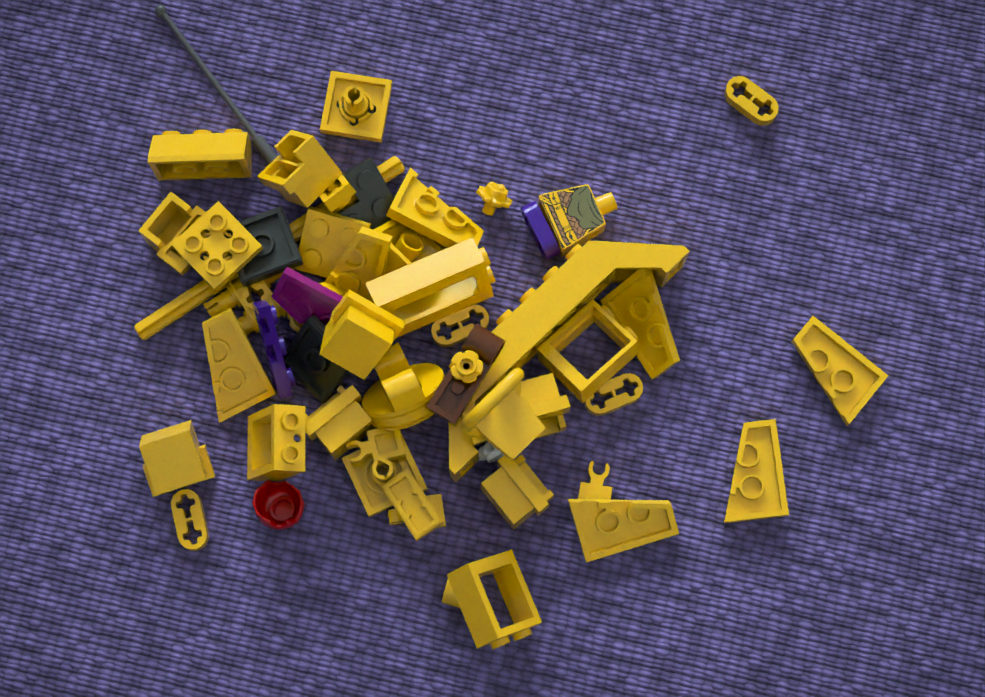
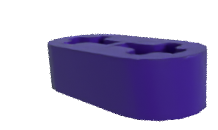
M534 201L521 207L520 211L543 258L547 261L561 254L559 245L538 204Z

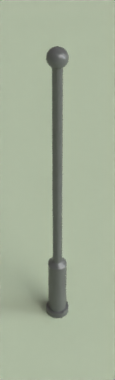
M157 5L155 7V14L164 19L251 135L253 145L269 165L277 157L276 153L264 137L255 132L168 16L167 8L164 5Z

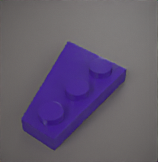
M266 300L253 302L252 305L276 394L279 399L292 396L290 387L296 385L291 367H285L283 356L287 355V350L283 337H278L275 325L279 324L275 307L274 305L270 306Z

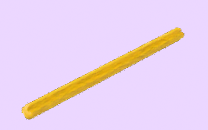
M396 156L377 166L385 183L405 170L401 160ZM355 194L352 195L351 200L345 206L336 208L332 213H336L357 201ZM324 202L315 207L331 212ZM307 213L289 224L295 242L301 239ZM238 272L227 283L231 282L232 284L240 279ZM205 280L201 281L135 324V331L142 340H147L225 289L228 284L225 283L215 292Z

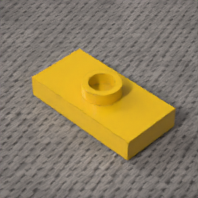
M408 468L381 485V488L416 541L444 524Z

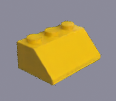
M235 128L227 129L224 133H212L209 130H195L193 134L164 131L162 135H153L148 153V164L158 181L252 177L251 139L248 132Z

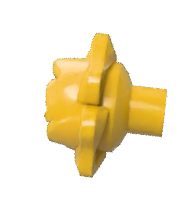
M489 182L486 187L479 186L476 193L482 197L481 199L485 203L482 208L483 213L492 216L496 208L510 207L513 201L507 197L509 191L506 190L503 184Z

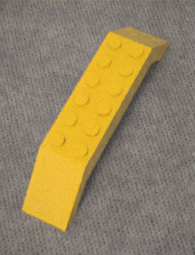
M591 240L582 247L579 244L574 246L565 256L567 261L560 268L556 265L543 276L542 280L544 283L537 290L532 287L526 291L519 299L521 304L513 312L510 309L505 311L495 322L498 326L492 333L506 342L463 413L472 410L513 369L525 366L537 354V348L592 299L598 297L611 283H622L639 269H652L655 282L662 288L684 267L690 251L682 245ZM461 417L455 426L448 422L450 478L455 483L479 462V451L472 445L469 436L460 429Z

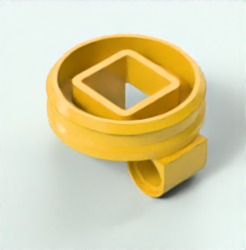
M399 343L392 345L374 367L380 380L367 390L362 399V407L373 421L371 424L374 427L387 431L401 430L414 426L434 415V413L426 409V406L445 377L441 367L436 364L418 363L409 365Z

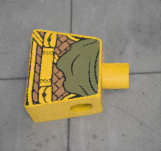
M587 184L539 195L538 198L539 208L559 245L561 257L566 256L577 244L582 246L604 232L606 223L603 215L618 209L611 192L595 198L590 186Z

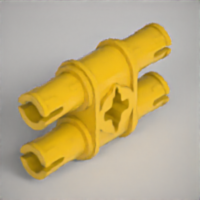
M283 273L243 287L240 279L232 284L229 282L226 286L227 290L210 301L203 303L211 317L237 305L239 308L242 306L245 310L243 311L244 315L238 318V321L246 336L253 331L258 333L260 331L252 305L251 291L257 294L261 300H266L270 306L274 305L278 318L281 316L286 317L288 312L271 297L273 293L270 290V284L281 278Z

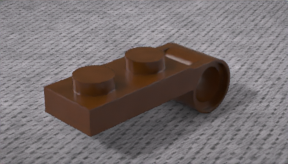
M476 324L465 340L461 352L465 353L466 350H471L478 354V359L483 362L482 374L478 375L474 382L464 383L462 380L455 379L449 369L426 409L455 426L497 359L506 341ZM466 363L463 367L464 369H469L470 365Z

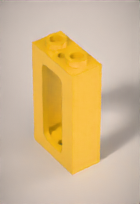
M472 237L365 284L372 303L405 321L404 329L397 336L400 337L493 297L491 284L496 281L489 266L491 262L485 248L478 249Z

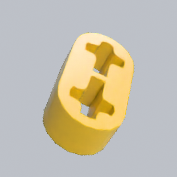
M736 76L728 81L724 96L733 108L759 126L769 125L775 120L779 106L771 95L744 76ZM744 87L745 91L743 94L745 96L739 95L735 97L733 95L734 88ZM765 104L770 107L769 114L759 115V107H763Z
M475 304L435 321L431 329L434 342L440 347L447 348L465 341L475 325L472 323L463 327L462 323L469 321L470 313L473 312L476 316H483V319L480 320V326L487 329L489 325L488 312L481 305ZM446 325L448 329L457 325L459 329L451 332V338L448 340L444 336L438 337L437 335L441 332L440 326Z
M631 373L622 374L610 379L595 392L600 397L611 394L612 398L604 402V408L600 409L598 405L592 406L590 402L593 401L594 394L584 402L585 408L592 415L603 416L633 404L642 395L643 383L638 376ZM624 381H628L630 385L635 384L637 386L633 391V396H629L627 392L616 395V391L623 388Z
M182 489L176 492L171 500L177 537L184 548L198 551L203 549L209 540L203 504L200 497L194 491ZM185 496L191 501L195 500V504L190 506L192 517L187 518L184 509L178 508V504L183 503V497ZM193 522L194 529L197 532H202V536L197 538L196 544H193L190 540H185V536L190 534L188 523Z

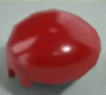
M265 481L255 490L252 501L256 517L264 526L275 530L291 528L294 524H297L303 516L305 506L301 492L287 481Z

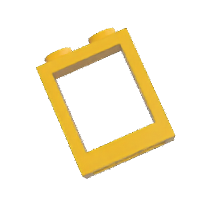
M594 299L537 348L539 362L549 372L553 373L582 404L638 354V337L635 332L626 325L622 327L615 320L616 317L610 308L606 305L600 306ZM595 323L622 349L587 380L560 352L591 324Z
M273 404L248 416L247 480L278 482L305 472L306 406ZM295 435L299 436V442L294 440Z
M512 549L468 563L447 574L477 649L489 644L492 650L510 643L509 637L511 636L514 642L532 635L530 628L542 623ZM493 573L514 624L500 628L480 577Z

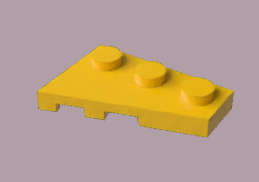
M410 168L386 216L447 248L472 237L478 246L484 231L457 207H449L438 197L440 193L434 187L430 186L427 188L417 179L419 174Z
M362 226L324 282L333 284L345 294L350 289L372 302L365 283L384 275L393 236Z
M639 269L600 301L603 305L610 308L616 317L615 320L622 327L626 325L635 332L638 337V354L636 356L651 379H655L678 363L680 358L652 269Z
M232 308L202 322L219 423L276 394L273 384Z
M814 316L809 319L791 341L846 426L852 422L888 377L885 372Z
M776 419L743 423L724 524L789 516Z
M567 499L586 563L679 534L673 508L669 500Z

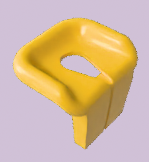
M521 368L513 369L460 423V429L464 434L472 437L481 435L511 461L546 428L520 397V382L525 375Z

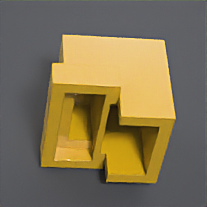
M290 130L274 146L280 155L257 178L264 186L278 190L285 200L308 208L342 174V171L313 135Z
M170 192L138 231L145 242L157 251L156 255L183 276L191 266L172 247L171 243L197 221L205 211L197 205L192 210L191 206ZM204 231L202 233V237L205 238L204 234L208 233L209 231Z
M349 289L332 311L331 319L325 326L319 355L365 380L404 329L405 321Z
M553 373L521 381V391H524L531 410L546 427L535 439L565 431L567 426L563 414L569 413L570 404L567 394L559 395Z
M342 385L337 388L338 393L309 416L305 414V433L311 441L317 438L334 460H337L348 451L346 447L348 442L353 440L360 441L367 435L366 431L375 429L371 424L373 423L372 419L359 405L362 398L353 385L346 390Z
M192 420L142 435L139 448L145 463L143 464V470L153 497L215 477L206 445L199 446Z
M522 454L513 461L505 455L497 461L499 469L481 483L482 492L513 530L534 513L539 516L549 507L548 502L554 498L553 492L551 490L548 491L526 464V459Z

